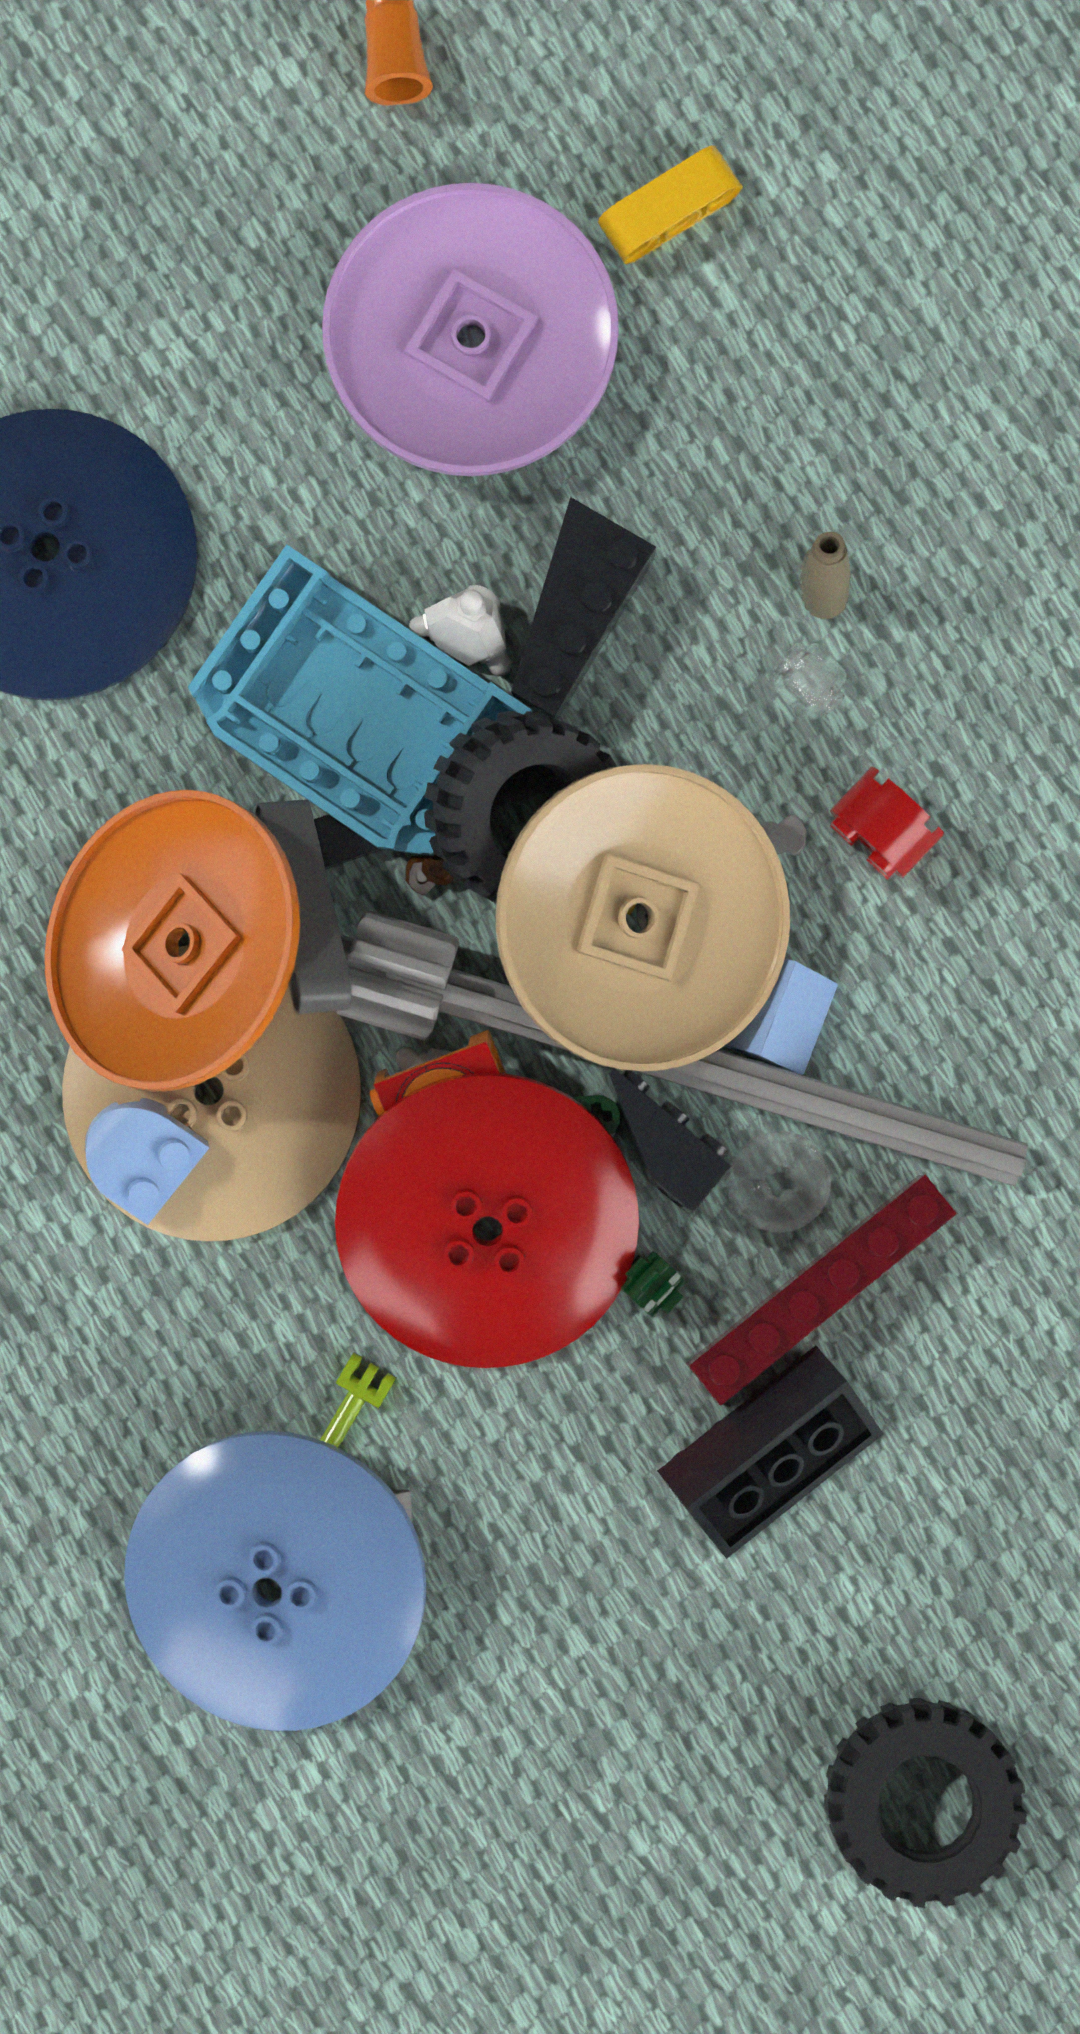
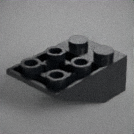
M613 1067L608 1073L606 1080L649 1183L685 1213L693 1214L732 1167L731 1164L724 1160L729 1151L709 1134L705 1133L698 1138L688 1130L685 1125L690 1119L672 1103L666 1100L659 1106L645 1093L649 1090L650 1086L631 1070H624L621 1074Z

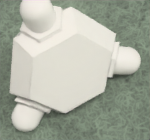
M471 585L465 590L424 609L425 614L416 616L410 621L409 630L421 638L430 637L439 650L469 666L480 662V664L486 663L491 672L499 677L507 675L511 670V661L505 653L504 622L499 613L501 603L491 590L483 586Z

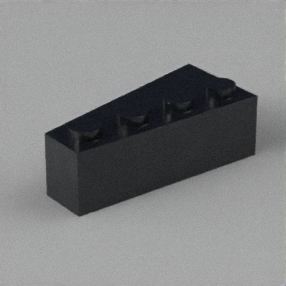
M570 497L511 691L512 697L529 707L532 712L559 720L652 565L656 552V546Z

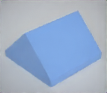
M784 959L778 980L764 1006L750 1024L724 1047L775 1067L804 1075L838 984L797 961Z

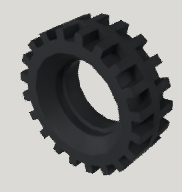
M909 1698V1703L893 1706L890 1702L880 1706L881 1712L869 1719L863 1716L855 1723L857 1729L847 1740L842 1737L836 1747L839 1752L834 1764H829L827 1769L828 1789L827 1794H824V1802L830 1822L829 1827L846 1862L856 1871L859 1879L867 1886L873 1885L882 1892L885 1898L894 1902L898 1897L909 1900L913 1907L925 1908L926 1902L941 1901L944 1907L956 1905L955 1897L970 1892L974 1898L984 1892L980 1885L989 1877L994 1875L999 1879L1006 1870L1002 1866L1003 1862L1010 1852L1017 1854L1021 1845L1017 1839L1020 1824L1026 1825L1027 1812L1022 1807V1794L1026 1792L1024 1783L1018 1776L1014 1766L1016 1762L997 1736L976 1716L968 1711L963 1712L948 1702L938 1700V1703L923 1702L921 1698ZM918 1756L940 1757L956 1765L967 1778L973 1795L972 1815L964 1832L951 1844L932 1851L912 1850L896 1842L884 1829L878 1812L879 1792L887 1775L901 1762Z

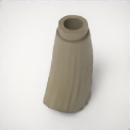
M824 532L816 538L812 548L803 557L800 589L803 592L802 599L805 602L806 610L810 611L812 616L830 619L840 615L846 608L851 572L844 539L835 532Z

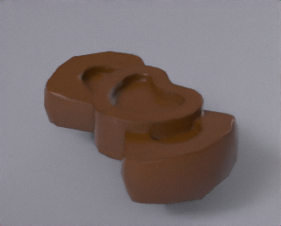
M437 855L412 856L405 867V881L414 892L420 895H426L435 884L448 885L455 878L442 867L444 859Z

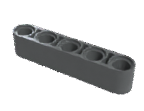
M308 800L257 803L255 816L268 827L282 847L291 867L297 888L300 917L299 942L295 965L289 982L294 1010L296 1014L349 1010L352 1000L351 980L310 802Z

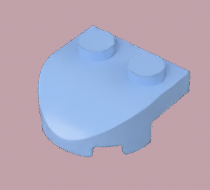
M141 1098L140 1101L110 1104L93 1119L85 1138L87 1168L96 1188L106 1198L147 1225L210 1148L206 1139L169 1115L166 1106L146 1098Z

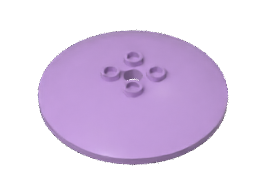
M458 183L433 187L396 202L372 219L352 240L334 270L326 294L322 321L324 353L334 388L342 404L359 427L379 446L412 465L433 472L458 476H483L508 472L545 457L570 439L589 419L608 386L617 354L619 331L618 309L608 272L600 256L578 227L561 212L529 194L508 187L482 183ZM469 325L477 326L485 333L484 341L474 348H467L461 345L457 339L459 331Z

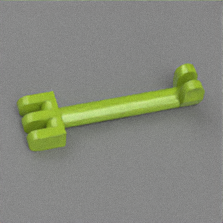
M354 1352L336 1381V1384L348 1390V1393L320 1439L338 1448L365 1401L379 1409L397 1378L388 1373L381 1380L378 1390L372 1387L370 1383L380 1368L373 1363L369 1364L361 1379L355 1377L353 1373L360 1366L362 1357Z

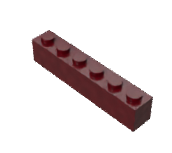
M926 1174L916 1176L696 1354L686 1365L721 1406L956 1216V1211Z

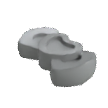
M790 814L779 824L767 821L761 825L772 842L777 855L784 852L798 855L805 847L808 833L803 821L797 815Z

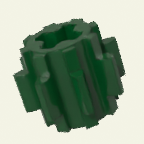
M654 1251L645 1260L638 1255L633 1260L631 1268L625 1273L628 1278L621 1289L652 1318L661 1310L669 1314L684 1298L679 1290L687 1282Z

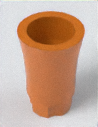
M366 0V97L370 101L384 106L421 101L431 93L433 85L424 58L418 13L414 9V1Z

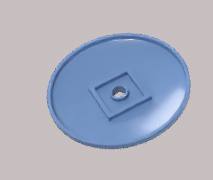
M280 1431L248 1432L232 1435L197 1449L177 1463L152 1489L140 1508L128 1540L124 1576L126 1600L137 1636L147 1655L168 1682L187 1699L211 1714L238 1725L261 1730L297 1731L326 1725L353 1714L378 1696L396 1677L416 1642L422 1624L426 1603L425 1563L416 1531L404 1507L385 1482L363 1462L330 1443L310 1436ZM261 1578L275 1580L281 1587L282 1597L276 1601H269L261 1597L257 1591V1580Z

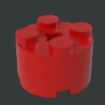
M871 766L832 807L830 812L835 819L831 822L830 827L848 845L852 846L858 840L871 852L866 861L886 880L894 873L903 879L945 834L939 826L931 833L924 825L931 817L889 778L882 785L874 780L879 770Z

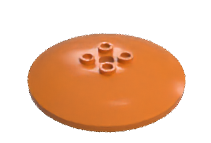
M176 790L149 796L124 808L101 826L82 847L61 883L50 914L45 944V978L51 1009L65 1040L75 1054L99 1075L112 1082L140 1090L171 1091L187 1088L202 1083L231 1066L250 1049L269 1025L282 1002L294 969L299 942L300 917L297 888L291 867L282 847L268 827L252 812L224 797L204 791ZM188 932L190 937L189 947L179 957V939Z

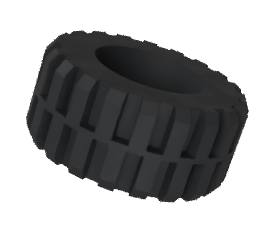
M515 711L498 713L497 721L484 717L474 722L471 727L474 732L473 735L467 736L459 733L449 743L454 749L450 757L439 756L433 769L440 771L437 783H427L425 798L433 801V810H426L424 812L425 827L436 834L429 840L434 854L444 859L442 867L453 878L462 882L466 888L497 904L499 884L508 855L498 850L494 843L490 829V812L493 800L503 783L514 773L525 767L541 765L551 771L558 785V790L561 791L573 782L590 774L617 767L610 754L600 751V743L590 734L579 731L576 726L540 713L527 711L523 715Z

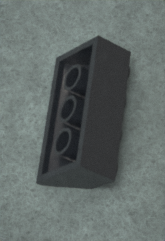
M815 1345L803 1356L794 1360L789 1367L769 1383L756 1390L750 1398L726 1417L717 1421L683 1451L678 1452L657 1471L685 1509L727 1559L884 1433L847 1380Z

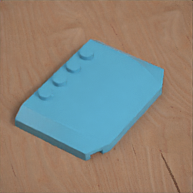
M287 544L188 686L204 714L212 733L226 745L378 849L428 856L435 855L429 840L436 834L425 827L424 812L426 810H433V801L425 798L427 783H437L440 771L433 769L439 756L449 758L454 751L449 743L459 733L467 736L473 735L472 724L484 717L497 721L496 717L501 712L515 711L523 715L527 711L532 712L529 707L492 682H486L335 580L326 570Z

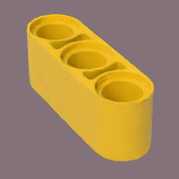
M711 145L693 154L612 205L600 216L598 224L624 264H630L731 202L741 192L743 187L717 147Z

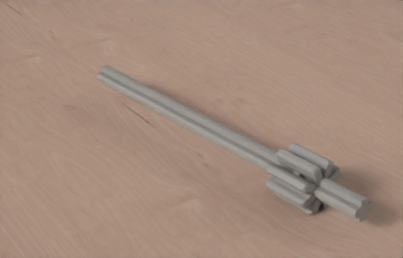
M371 910L362 914L355 938L341 935L351 980L352 1000L349 1010L335 1011L338 1015L425 1041L431 1037L438 1013L442 1012L567 1050L551 1039L535 1024L520 1004L511 986L453 969L459 947V939L456 936ZM717 1050L696 1062L660 1071H636L1011 1186H1016L1018 1177L1022 1175L1026 1164L1025 1155L1028 1143L722 1050Z

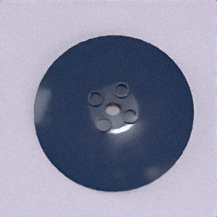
M37 409L1 417L0 692L26 699L49 701L73 699L106 690L129 678L149 663L170 640L186 613L194 589L198 562L197 535L188 501L178 480L162 458L138 436L110 420L89 413L65 409ZM44 537H53L60 544L57 556L49 561H40L34 557V546Z

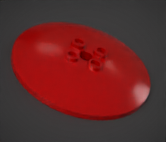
M471 1073L445 1078L411 1092L383 1112L366 1130L346 1164L340 1181L335 1213L336 1244L342 1268L354 1295L373 1320L394 1339L422 1355L448 1364L475 1368L508 1367L543 1358L566 1347L592 1328L610 1308L620 1293L621 1287L626 1282L627 1276L625 1273L633 1264L639 1231V1210L634 1181L620 1147L606 1127L586 1107L566 1093L530 1078L502 1073ZM483 1217H493L501 1223L502 1231L495 1239L482 1240L473 1232V1226L476 1221Z

